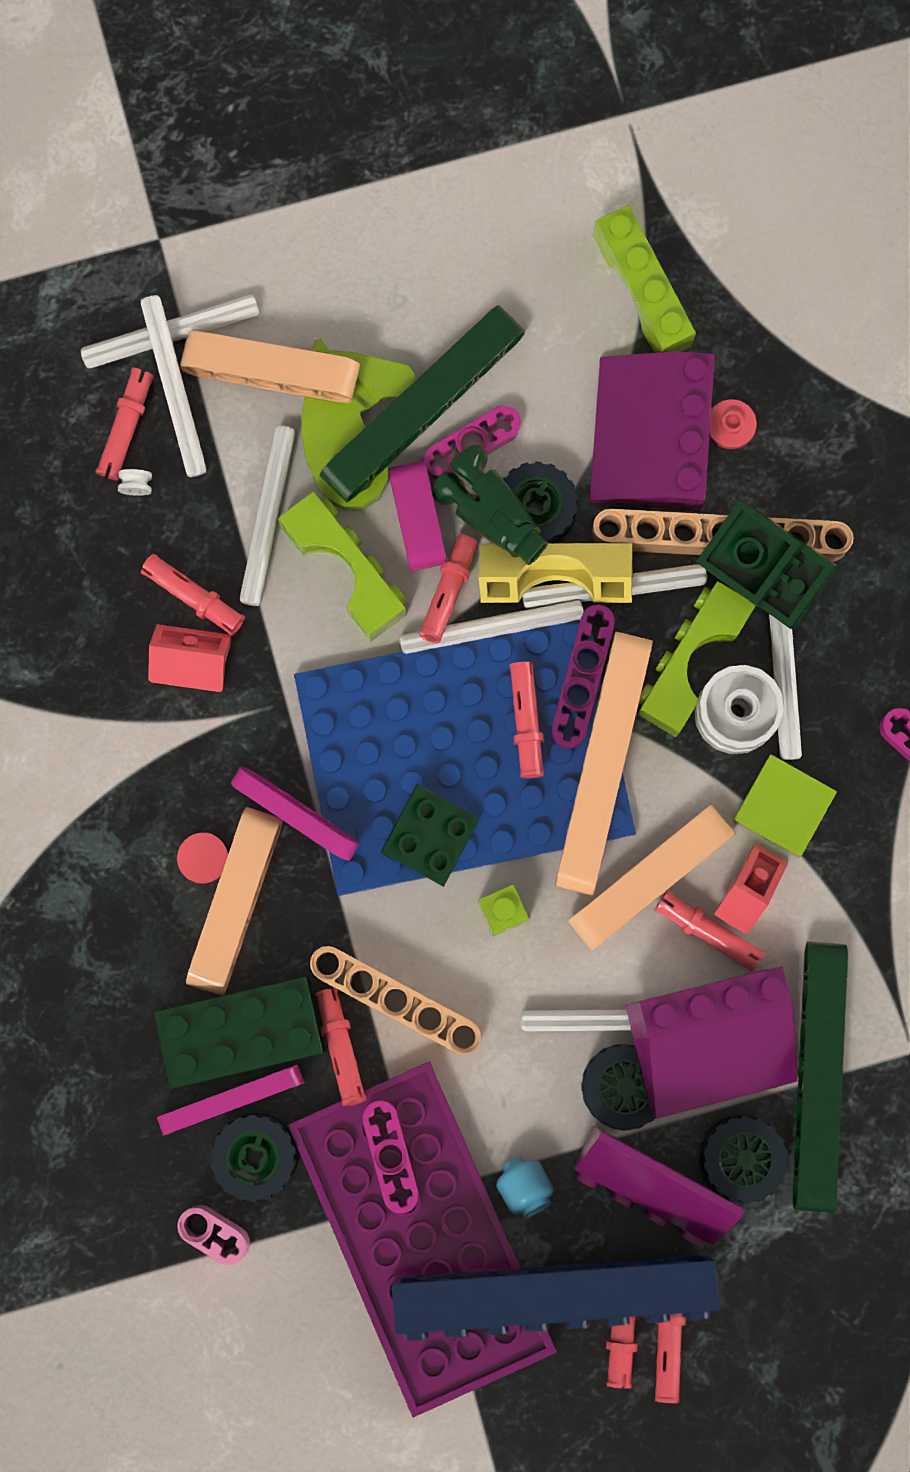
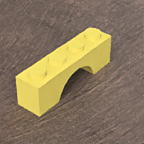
M549 543L538 559L531 565H527L520 557H512L508 551L495 544H481L478 576L481 603H518L530 588L542 582L552 580L568 581L581 586L589 593L594 603H632V543Z

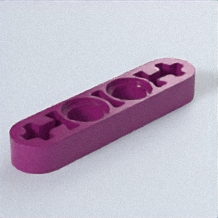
M603 605L588 607L583 612L551 729L553 742L562 749L571 750L577 748L583 742L587 732L615 624L613 613ZM596 614L603 615L602 621L608 624V627L600 628L596 640L604 641L603 647L593 641H581V636L589 639L592 624L587 622V618L594 619ZM591 649L595 651L599 658L597 666L592 669L582 668L577 662V655L581 650ZM575 685L585 687L589 693L588 701L580 706L572 704L567 697L568 690ZM562 708L572 713H585L584 719L579 716L576 717L574 730L579 732V737L572 736L570 742L564 741L563 733L558 732V727H565L569 714L561 713Z

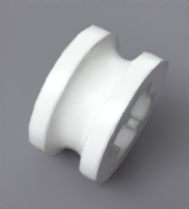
M138 469L119 471V478L122 479V484L118 485V492L137 496L151 494V487L148 486V481L152 480V473Z

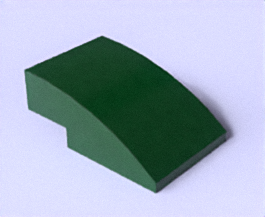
M741 499L696 561L700 566L755 606L761 607L789 629H796L840 568Z

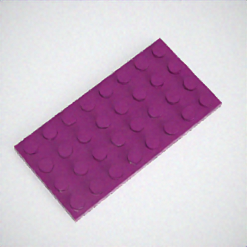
M430 1061L364 1090L367 1100L360 1104L342 1106V1101L288 1124L412 1418L556 1353L548 1330L526 1332L524 1325L509 1326V1333L499 1335H486L485 1328L469 1329V1336L458 1338H445L444 1331L429 1332V1339L418 1341H405L404 1334L395 1335L392 1283L395 1277L520 1268ZM377 1100L388 1101L397 1110L418 1186L419 1197L417 1204L407 1213H395L385 1205L362 1119L364 1110L369 1104ZM381 1107L374 1108L375 1115L369 1117L371 1124H378L381 1136H373L375 1144L387 1138L397 1139L396 1130L389 1134L387 1131L386 1122L392 1119L390 1112L384 1113ZM387 1145L381 1149L379 1158L385 1167L394 1168L401 1163L402 1152L395 1145ZM403 1169L394 1175L384 1174L385 1182H389L391 1179L394 1180L395 1192L390 1194L391 1200H398L400 1206L406 1205L407 1197L412 1195V1191L402 1187L400 1177H408L407 1169Z

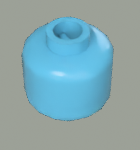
M520 1156L502 1166L504 1173L497 1180L496 1187L512 1214H522L524 1218H529L551 1205L549 1198L553 1195L554 1187L539 1161H524Z

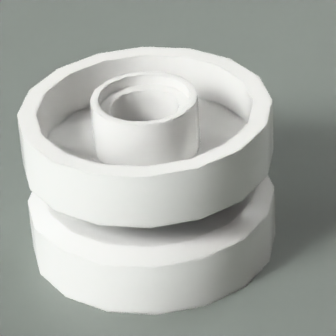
M748 665L729 666L714 674L699 693V701L694 708L696 726L702 738L716 750L728 754L749 753L762 746L779 728L784 713L783 695L775 680L763 670ZM734 705L740 706L744 711L743 717H737L733 714L731 707Z

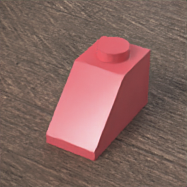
M755 843L725 891L714 915L747 935L769 905L788 862Z

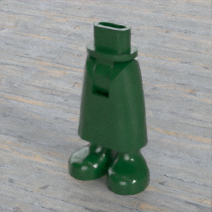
M472 445L464 449L450 463V467L457 474L443 472L434 484L432 490L433 498L440 505L456 503L457 509L455 514L473 530L496 546L508 551L512 557H520L527 565H531L548 546V542L540 535V527L535 524L516 494L496 470H489L484 473L483 469L488 461L487 452L480 445ZM458 475L463 477L473 486L472 490L477 495L471 494L466 489L464 481Z

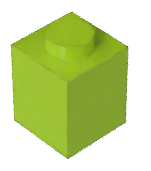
M514 884L478 900L493 937L529 921Z

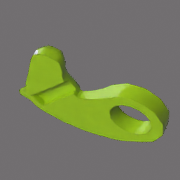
M322 339L314 340L315 352L350 358L360 364V369L350 403H340L304 396L301 428L306 462L320 492L334 506L344 511L364 510L381 499L389 484L388 467L373 480L367 489L360 492L347 503L319 476L320 472L332 458L366 428L361 414L371 409L380 401L398 398L416 381L415 373L410 366L403 363L355 352L329 351Z

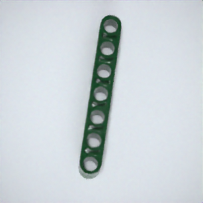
M500 305L495 306L332 458L322 469L319 476L346 503L351 501L522 339L526 330Z
M807 941L804 951L792 1191L793 1209L797 1211L834 1213L836 1209L848 949L846 944Z

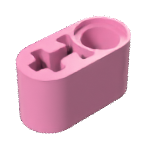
M195 1205L186 1210L179 1218L178 1232L181 1238L221 1264L233 1265L239 1262L249 1250L250 1238L247 1232L208 1206ZM200 1214L206 1219L207 1230L204 1234H194L189 1229L188 1219L190 1215ZM218 1225L222 1230L216 1235L225 1240L235 1236L238 1239L236 1247L240 1251L233 1250L228 1254L224 1251L226 1244L217 1237L211 1244L206 1240L215 1232Z

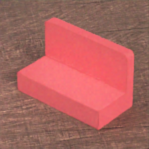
M157 624L149 644L148 680L152 683L221 692L224 687L225 662L230 650L231 636L223 633Z

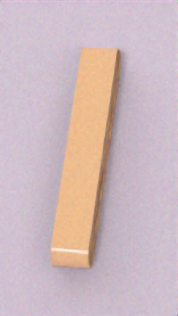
M606 509L596 516L591 535L594 543H632L633 552L701 555L713 538L712 531L720 528L728 515ZM768 517L788 532L799 533L807 545L831 562L841 559L853 544V532L843 522ZM605 522H611L617 526L619 533L614 537L604 536L599 530V526ZM642 524H648L655 529L656 536L652 539H644L637 533V527ZM680 526L688 527L693 533V539L681 541L676 537L674 529ZM832 534L839 537L842 542V548L835 550L828 547L825 542V536Z
M615 632L557 873L556 887L589 895L594 893L653 640Z

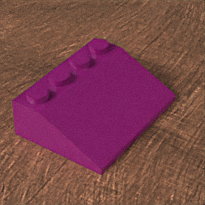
M674 351L600 357L589 502L701 510L706 495L715 354Z
M783 966L625 1004L654 1119L798 1082L793 1004Z
M593 1126L572 1166L574 1170L580 1172L577 1180L595 1190L598 1189L600 1184L614 1191L611 1196L613 1200L632 1209L634 1203L648 1210L646 1218L664 1228L667 1227L669 1222L683 1229L680 1234L681 1237L701 1247L703 1241L714 1246L742 1218L745 1212L743 1208L731 1200Z

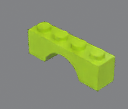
M629 204L595 220L593 237L608 266L613 268L625 283L636 306L642 332L653 353L682 352L690 348L696 332Z
M313 491L282 514L278 521L281 528L302 555L315 552L330 553L341 558L349 565L355 576V588L347 604V610L356 624L372 642L406 616V608L403 604L407 602V599L395 584L389 587L380 576L384 573V570L372 555H369L367 558L357 547L361 544V541L351 527L346 526L343 529L337 522L335 517L339 513L329 499L325 496L320 500Z
M718 581L712 591L706 587L703 589L694 604V607L700 611L693 622L685 619L675 636V639L680 641L679 646L674 654L666 651L655 669L662 673L655 686L647 683L640 695L639 704L643 706L637 715L674 737H677L699 701L693 693L687 677V665L691 654L702 645L710 642L726 641L733 643L755 608V605Z

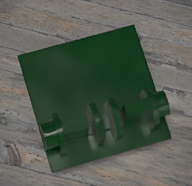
M416 784L381 852L386 857L400 862L444 887L480 819L423 786Z

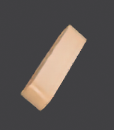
M201 331L188 332L179 368L187 374L201 378L334 402L350 403L360 364L350 358Z
M709 805L567 922L589 949L593 951L736 833L713 805Z
M250 807L244 809L189 968L186 985L224 996L280 834L283 820L279 817Z
M321 947L313 953L310 967L318 979L455 1053L462 1055L470 1054L479 1047L481 1032L478 1026L467 1018L334 947ZM326 953L336 955L339 960L337 971L331 975H324L318 968L319 959ZM366 971L371 974L373 985L368 992L360 994L353 989L352 978L356 973ZM393 989L402 990L407 996V1004L399 1012L391 1011L385 1004L386 995ZM425 1008H435L441 1015V1023L434 1030L424 1029L419 1023V1015ZM459 1026H469L475 1033V1041L468 1048H460L453 1041V1032Z

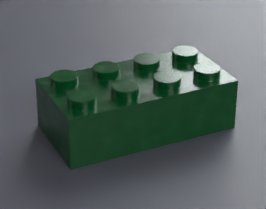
M302 977L154 1012L170 1089L326 1053L309 977Z

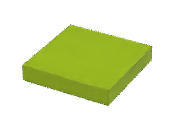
M770 754L733 821L795 857L800 858L837 791Z

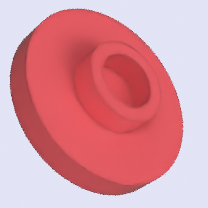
M730 399L718 403L711 410L709 434L711 440L725 449H738L745 446L752 439L756 431L757 422L754 412L747 404L739 400Z
M196 833L189 836L181 844L177 854L178 866L187 879L200 884L211 883L221 877L228 857V851L225 844L215 835Z

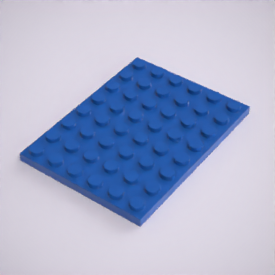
M580 620L407 654L400 652L294 674L322 817L354 837L360 843L350 861L342 859L329 851L338 896L426 878L400 862L386 857L381 852L416 784L423 786L480 819L452 873L563 850L603 684L601 675L583 742L577 748L571 750L558 747L553 742L551 729ZM592 630L589 639L581 636V641L594 642ZM584 649L578 653L577 662L584 669H592L597 666L598 657L595 651ZM512 663H533L539 732L544 735V742L541 743L543 777L520 778L518 745H514L513 736L517 735L511 670L509 668V665ZM575 685L568 690L567 697L572 704L580 706L588 701L589 693L585 687ZM562 708L561 713L569 714L565 727H558V732L563 733L564 741L570 742L572 736L579 737V732L574 730L576 717L579 716L584 719L585 713H572ZM623 772L606 841L636 835Z

